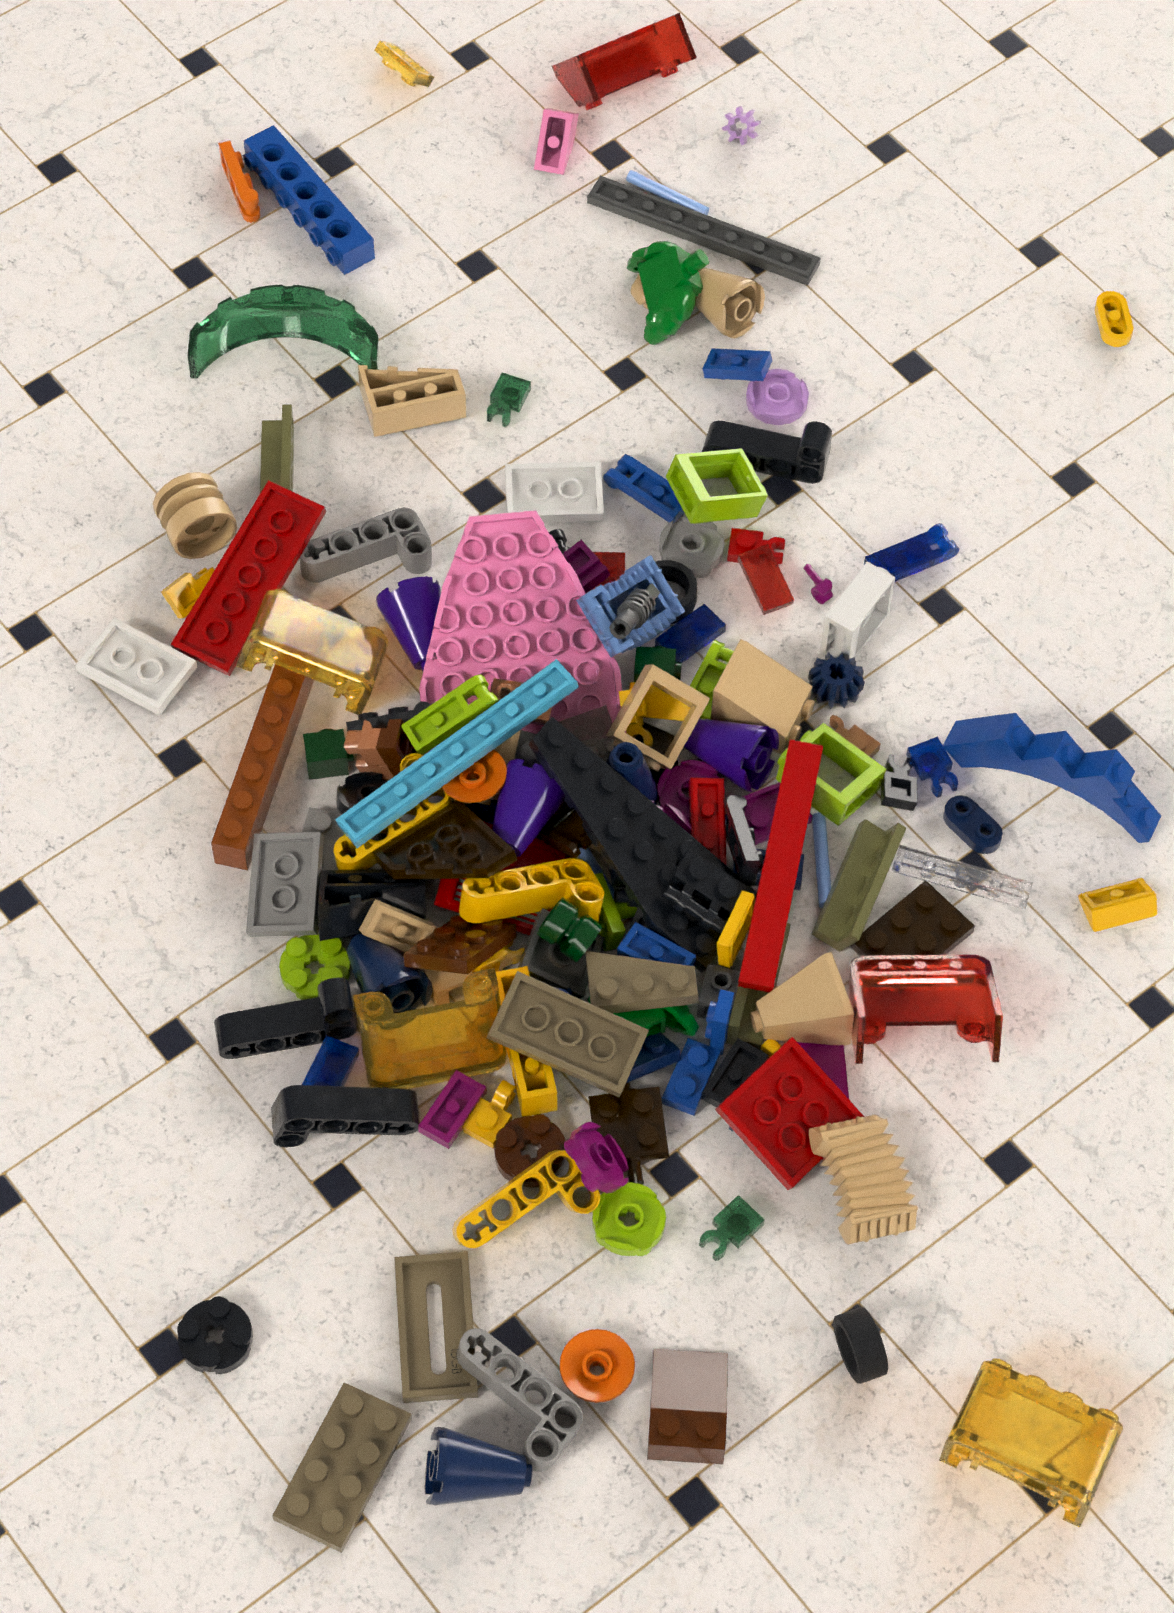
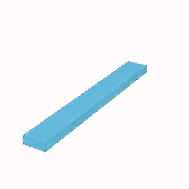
M556 659L336 818L337 825L355 847L359 848L579 688L577 681Z

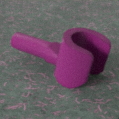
M806 564L803 569L815 584L811 589V594L819 604H824L833 597L831 591L833 587L832 582L827 578L823 580L810 564Z

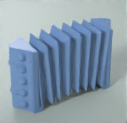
M651 555L624 571L625 573L620 576L619 580L607 583L604 586L600 585L576 600L610 657L642 646L669 628L670 624L676 621V617L685 612L677 598L678 595L673 592L662 574V569H659ZM653 583L660 591L655 600L656 609L640 628L633 629L623 639L615 638L611 634L609 627L617 617L618 607L634 588L637 587L638 589L645 590L648 585Z

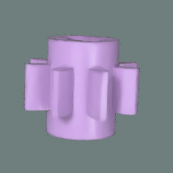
M742 106L736 108V116L732 113L725 115L729 122L728 125L722 127V130H728L731 135L728 140L729 142L740 138L741 145L747 143V135L753 139L758 136L753 130L755 126L761 124V121L754 120L752 115L755 110L752 109L747 113H743ZM739 121L746 123L747 128L744 130L737 128L736 123Z

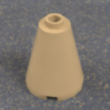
M703 268L699 271L703 289L696 297L695 306L721 334L734 339L743 336L754 326L755 323L751 320L755 313L761 314L765 300L764 288L753 279Z

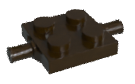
M630 1082L625 1084L620 1097L610 1093L588 1096L591 1122L601 1126L596 1131L603 1137L610 1134L615 1139L628 1164L629 1182L635 1183L634 1174L636 1173L637 1183L643 1185L641 1165L651 1160L670 1158L660 1087L634 1089L631 1088Z

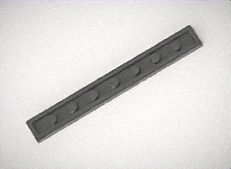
M601 175L587 196L588 204L807 286L820 265L821 258Z

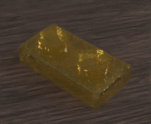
M380 40L374 49L383 58L381 62L392 70H398L402 74L400 78L410 86L416 87L418 84L429 87L435 78L396 44Z

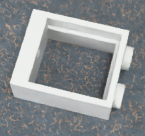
M866 562L825 615L820 647L821 654L827 655L829 652L833 657H838L843 652L844 659L846 660L857 657L889 615L895 582L894 576L884 568L876 567Z

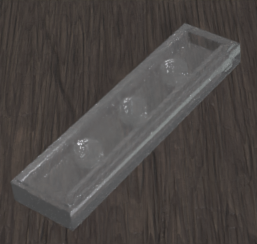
M904 845L899 846L892 867V871L895 873L1021 909H1026L1033 882Z

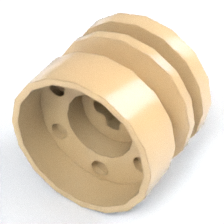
M193 472L178 476L165 484L154 498V512L157 518L160 519L161 526L166 530L167 537L174 551L182 558L197 559L214 554L225 547L235 535L237 530L236 519L228 504L223 500V495L218 489L217 483L209 474Z

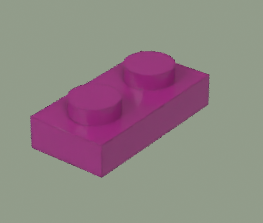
M456 1070L418 1125V1132L450 1149L479 1100L487 1094V1087Z

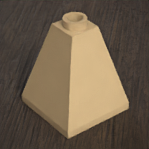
M832 952L823 954L756 1002L755 1011L750 1012V1019L755 1033L762 1032L764 1039L787 1041L793 1037L797 1042L844 1046L851 1044L854 1011Z

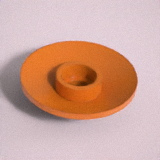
M493 749L441 788L449 797L460 802L476 803L485 801L495 796L503 788L507 776L506 763L502 756Z
M592 1329L577 1334L566 1344L560 1357V1374L565 1386L576 1397L588 1402L600 1403L617 1398L629 1387L635 1372V1360L631 1348L624 1339L607 1330ZM593 1366H600L604 1369V1372L596 1376L590 1372V1369Z

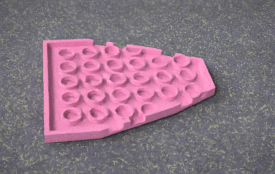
M536 510L469 517L442 586L419 687L420 702H430L433 704L478 674H482L489 684L487 688L489 692L494 678L524 683L557 659L574 677L579 688L552 706L551 717L555 718L580 741L609 739L606 734L621 709L619 691H622L620 668L616 659L610 657L576 600L585 595V591L573 567L561 553L558 544L545 528L544 522ZM471 696L467 699V701L469 704H471L478 698L476 696ZM529 723L521 730L537 734L544 725Z

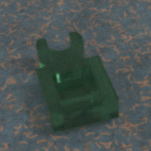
M502 372L490 394L491 405L487 408V421L491 422L495 415H502V426L507 427L511 421V410L520 412L531 391V381Z
M738 1195L713 1218L712 1225L717 1229L704 1232L700 1237L699 1246L703 1248L709 1242H716L719 1248L713 1252L712 1258L718 1261L726 1254L727 1245L730 1242L739 1249L764 1226L765 1219Z

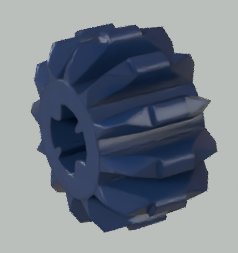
M828 652L825 655V660L817 658L814 662V667L809 670L808 674L809 684L812 686L811 694L816 695L818 704L828 701L830 709L835 703H839L843 708L847 706L848 701L855 703L859 698V693L864 689L865 681L863 680L864 671L862 666H856L855 657L848 660L844 659L843 652L838 657H833Z

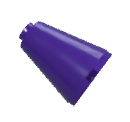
M428 576L414 577L397 582L398 589L390 592L387 587L376 597L379 611L415 669L422 670V672L424 671L441 595L439 582L436 580L434 583L432 577Z
M699 718L684 747L743 790L752 792L751 788L758 790L762 787L774 767L775 760L770 759L772 749H779V734L774 728L769 726Z
M522 759L510 760L506 765V781L499 792L492 830L515 850L516 857H520L565 801V794L554 778L550 779L542 765L534 763L533 768L522 766L525 761Z

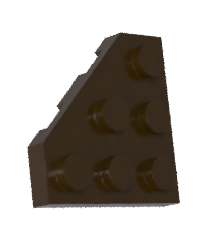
M457 800L373 852L376 862L393 879L490 878L517 860L515 850L463 802Z

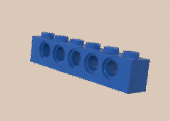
M274 125L243 140L245 150L243 160L247 168L257 173L264 188L270 189L275 194L279 205L283 209L287 208L296 225L299 228L303 227L308 232L312 243L316 247H321L332 266H337L346 275L375 259L373 237Z

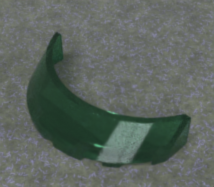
M282 284L250 289V294L234 300L229 297L218 303L216 310L209 314L200 324L196 322L190 330L187 354L190 377L197 379L210 364L237 347L259 340L284 337L308 339L329 345L343 352L359 365H368V369L379 370V337L373 325L370 326L355 311V306L344 299L339 301L325 295L324 290L309 286H284Z

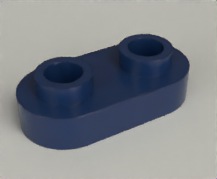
M959 795L947 801L943 813L945 824L972 850L980 854H990L999 848L1003 835L1001 826L974 800L967 796ZM957 808L965 809L967 812H959ZM982 830H987V831H989L991 834H990V835H984V834H982L980 831H982Z

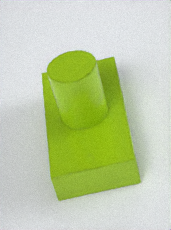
M597 873L595 876L604 890L599 920L602 929L599 935L605 937L602 944L603 950L609 951L618 948L626 932L621 919L634 917L637 908L628 907L627 903H615L603 873Z

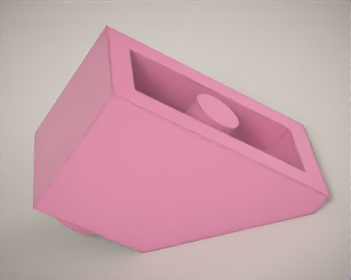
M551 108L544 109L534 170L564 175L574 144L578 113Z

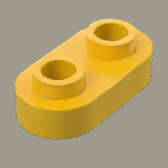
M1115 291L1101 293L1097 297L1094 309L1101 338L1110 346H1125L1130 342L1134 329L1126 298Z

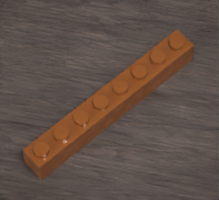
M291 619L211 842L214 862L216 864L248 871L252 860L254 834H261L325 651L324 629L322 625Z

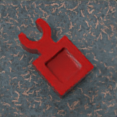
M732 528L727 561L759 565L760 558H765L772 564H782L783 553L773 550H784L785 539L773 537L769 540H763L764 532Z

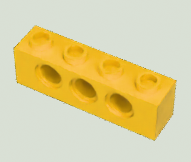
M527 966L492 973L493 993L497 1011H499L516 972L519 971L530 976ZM506 1047L521 1115L533 1116L557 1111V1089L552 1068Z

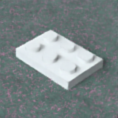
M601 461L505 464L507 513L536 510L544 523L604 521Z
M113 618L77 662L76 669L78 673L160 716L197 669V663L193 658Z

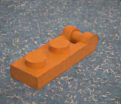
M230 140L218 143L221 165L242 217L247 222H256L261 216L260 207L258 206V192L253 189L249 173H243L242 171L244 163L240 151H234Z

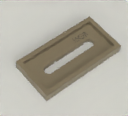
M468 1251L394 1257L403 1403L478 1398L477 1379L463 1369L457 1360V1349L460 1339L465 1332L474 1329ZM431 1284H437L441 1288L446 1370L442 1374H435L431 1369L426 1295L427 1287ZM469 1348L468 1352L474 1355L475 1348Z

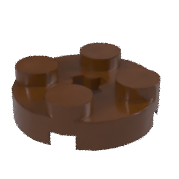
M542 1114L522 1116L510 1121L496 1135L494 1153L499 1172L505 1179L510 1181L549 1152L565 1150L564 1142L566 1140L562 1131L557 1125L550 1122L547 1116ZM526 1145L539 1148L537 1150V1157L532 1159L529 1154L522 1155L521 1152L525 1150ZM562 1156L555 1158L552 1163V1171L557 1177L566 1161ZM530 1177L523 1182V1187L536 1188L539 1187L537 1180Z

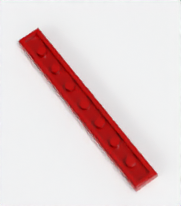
M791 739L789 741L738 987L769 993L774 990L822 758L823 745Z

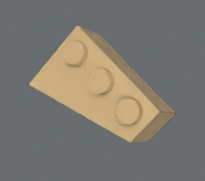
M358 365L360 392L374 437L466 418V394L458 369L418 368L416 372L398 371V367L388 366L387 370L368 369V365Z

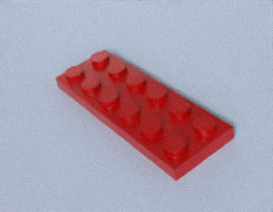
M268 480L171 643L172 648L230 676L326 514L325 506Z

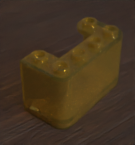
M993 1358L991 1361H983L945 1441L939 1461L956 1469L960 1461H971L969 1468L975 1471L979 1465L1049 1498L1047 1505L1055 1508L1058 1502L1065 1509L1063 1520L1080 1528L1123 1432V1425L1119 1422V1417L1114 1412L1104 1408H1093L1083 1403L1082 1398L1067 1391L1061 1393L1049 1387L1047 1382L1040 1377L1034 1375L1025 1376L1014 1371L1007 1362Z

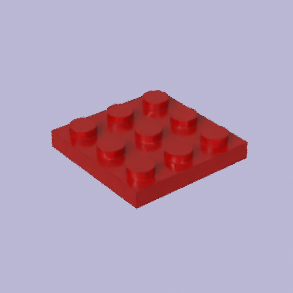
M793 1037L781 1045L715 1108V1111L787 1190L792 1189L824 1158L813 1154L811 1150L810 1128L826 1125L827 1123L833 1124L852 1120L856 1117H865Z

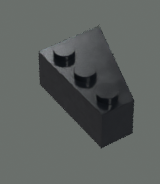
M384 869L321 870L318 899L320 941L362 934L359 928L375 899L426 920V879H393Z

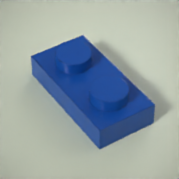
M712 348L702 370L704 378L764 381L773 360L770 351Z
M637 922L634 923L617 948V955L688 966H693L696 960L695 954Z
M720 989L717 1002L710 1001L704 1038L710 1039V1046L721 1050V1055H723L733 1009L734 992Z
M688 1038L680 1055L681 1061L677 1062L663 1093L662 1104L695 1116L702 1100V1091L712 1077L719 1061L721 1050Z

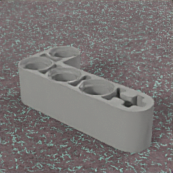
M403 507L310 540L299 558L300 569L305 580L317 583L398 554L407 571L412 574H422L432 566V546L430 537L417 513L410 508Z
M478 1328L468 1330L460 1339L457 1349L458 1363L463 1369L536 1426L526 1440L522 1455H525L527 1464H532L533 1471L542 1472L548 1470L577 1435L583 1422L581 1407L488 1332ZM477 1345L482 1348L481 1353L477 1351L472 1355L468 1352L469 1348L473 1349ZM491 1356H494L493 1359H492V1361H491V1363H490V1365H489V1368H486V1367H485L486 1361L489 1362L490 1357H491ZM499 1367H507L513 1372L514 1378L508 1381L502 1380L496 1375L495 1370ZM530 1390H536L541 1393L544 1401L540 1404H532L526 1399L525 1393ZM566 1414L572 1418L574 1425L570 1428H562L556 1423L555 1416ZM535 1443H543L548 1446L551 1455L545 1458L538 1457L533 1453L531 1446Z

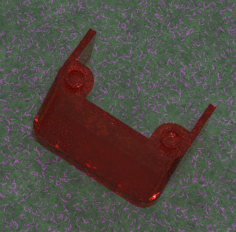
M677 13L551 67L555 77L577 106H585L587 111L602 105L601 98L653 75L661 73L662 78L677 73L679 72L678 65L694 60L697 56L681 15Z
M979 955L859 956L850 962L849 992L850 1003L854 1011L851 1038L856 1064H863L864 1044H874L886 1036V1026L955 1025L957 1034L970 1043L987 1041L992 1062H999L1003 1012L992 966L988 959Z

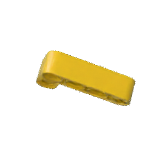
M411 753L405 756L400 763V772L423 755ZM442 788L438 789L404 814L414 815L415 818L412 821L403 822L398 818L379 832L387 835L381 841L370 839L359 848H356L344 834L334 845V857L338 870L369 869L377 863L373 854L375 850L451 804V797ZM433 796H441L444 798L439 803H431L428 801V799H430Z
M568 858L499 871L490 878H467L462 885L459 914L467 922L483 923L539 912L542 908L550 910L564 897L579 908L578 915H589L599 923L604 890L587 862L578 858Z
M554 1150L461 1215L454 1222L452 1228L453 1237L458 1244L464 1247L478 1248L554 1193L559 1196L563 1204L570 1211L586 1214L594 1211L598 1206L600 1192L599 1190L595 1192L588 1190L590 1194L588 1203L583 1207L575 1205L573 1201L574 1191L580 1186L585 1187L581 1179L582 1173L574 1159L565 1150ZM559 1156L564 1157L569 1164L568 1172L562 1177H557L552 1171V1163ZM532 1177L539 1184V1192L535 1197L528 1199L523 1195L522 1184L526 1179ZM499 1199H504L510 1207L508 1216L502 1220H497L492 1214V1206ZM482 1211L484 1218L493 1225V1228L489 1230L488 1225L483 1224L475 1231L477 1236L475 1240L469 1237L463 1238V1234L466 1232L464 1225L467 1222L471 1225H476L484 1220L478 1215Z

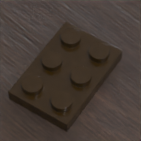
M925 880L864 930L859 941L852 944L851 948L900 994L974 932L975 925Z

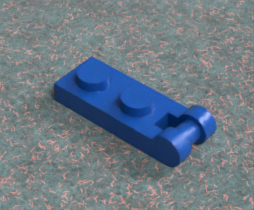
M623 455L617 462L618 466L615 469H609L603 475V479L609 487L613 489L618 488L669 523L672 521L673 524L676 523L685 514L668 481L630 455Z

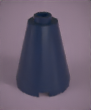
M357 934L352 938L347 947V955L367 1015L374 1024L375 1022L379 1023L381 1027L390 1028L413 1019L417 1015L414 1010L421 1003L426 1006L433 992L432 982L427 975L418 968L405 967L404 957L387 944L363 934Z
M445 1427L434 1428L430 1440H436L437 1445L436 1450L428 1451L424 1489L425 1494L431 1495L426 1500V1504L436 1506L520 1495L524 1487H530L532 1464L526 1463L525 1455Z

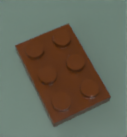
M455 915L447 923L434 929L433 933L419 940L415 946L404 953V965L410 968L468 975L517 937L516 924L502 923L501 919L483 923H471L464 920L460 915Z

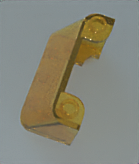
M275 589L265 593L236 666L252 672L256 664H266L264 669L269 671L273 663L336 688L333 696L340 698L342 694L347 700L345 710L359 715L362 714L372 694L389 640L379 628L365 626L294 597L283 589Z
M495 968L476 971L465 978L463 982L464 1000L395 1014L393 1013L392 1004L385 994L367 992L353 995L357 1036L369 1087L411 1089L449 1081L456 1070L471 1077L501 1069L507 1060L506 1047L487 1038L501 1007Z

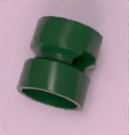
M562 897L544 919L536 934L551 945L560 944V952L576 963L593 943L602 929V925L589 915H578L579 908Z

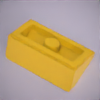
M1143 878L1078 895L1089 925L1094 932L1157 915L1156 893Z

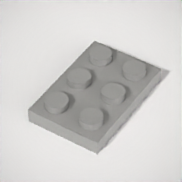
M321 832L254 834L246 933L250 937L317 935L319 918L318 899L324 847V835Z

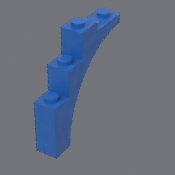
M1017 713L955 721L942 746L961 768L984 767L1008 770L1032 776L1071 792L1106 813L1120 824L1138 843L1150 841L1161 818V814L1132 782L1131 779L1135 770L1117 749L1085 753L1067 731L1035 735Z

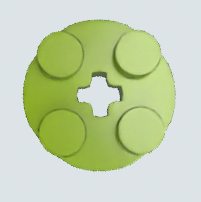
M318 933L317 935H303L292 938L287 942L286 949L280 958L279 968L282 983L287 990L289 989L295 993L296 997L301 1000L318 997L317 987L327 979L344 978L349 980L350 961L347 951L342 946L339 938L320 941ZM311 962H319V964L325 966L319 968L316 974H312L311 969L306 968Z
M627 1182L626 1185L614 1193L603 1192L600 1195V1202L592 1215V1226L596 1241L607 1250L622 1256L647 1255L661 1240L665 1230L666 1212L664 1207H662L661 1202L657 1199V1195L650 1188L638 1183ZM628 1212L634 1213V1219L639 1221L630 1227L623 1225V1222L619 1220L620 1216L626 1217Z

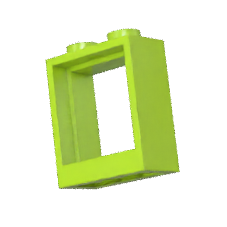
M743 449L675 454L666 474V479L690 524L758 517L768 496L765 487L761 484L752 463L748 460ZM728 477L737 492L735 495L710 497L701 480Z
M822 723L813 732L808 730L801 737L800 741L823 745V754L856 778L839 793L821 778L817 777L812 807L839 826L879 791L886 768L825 723ZM788 748L780 755L777 764L780 766L776 780L780 783Z

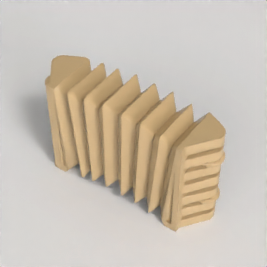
M878 1115L856 1117L852 1120L833 1124L827 1123L826 1125L809 1129V1139L813 1154L825 1157L820 1166H829L824 1174L833 1175L829 1184L839 1186L832 1196H842L835 1205L843 1207L837 1216L845 1217L838 1229L847 1245L862 1241L868 1242L871 1239L888 1235L896 1236L899 1233L916 1228L918 1207L908 1204L915 1195L906 1192L913 1182L903 1180L909 1170L899 1168L905 1158L893 1155L899 1145L887 1144L894 1134L883 1133L888 1126V1121Z

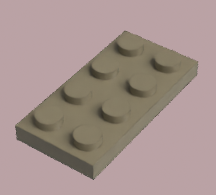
M517 971L487 1038L614 1096L620 1097L649 1030Z
M344 1382L272 1515L273 1520L342 1553L412 1419L411 1413Z

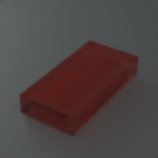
M768 544L738 555L737 560L763 615L794 603L791 591Z

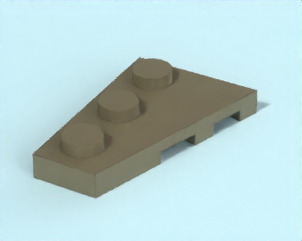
M586 951L590 1001L594 1006L613 1014L699 1004L695 966Z

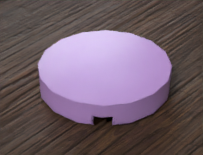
M771 369L768 370L764 381L749 382L746 403L748 410L753 416L766 424H790L799 419L806 411L809 392L806 383L802 379L800 381L796 378L794 373L788 370Z

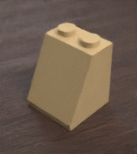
M740 639L713 690L711 720L763 725L774 728L779 734V749H772V751L782 754L788 748L790 739L798 741L802 727L799 725L803 718L808 720L815 704V701L811 700L812 686L747 641Z

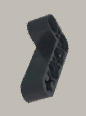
M718 420L710 424L702 452L743 449L748 460L752 463L755 472L815 484L822 481L830 454L832 430L825 423L812 421L805 425L802 437L800 438Z
M330 978L321 982L317 987L318 997L231 1012L217 1017L214 1021L219 1055L225 1059H237L343 1040L353 1036L357 1031L348 980L344 978Z
M293 1085L282 1089L271 1107L273 1143L284 1148L303 1144L310 1133L408 1135L417 1132L418 1125L420 1124L417 1093L411 1089Z

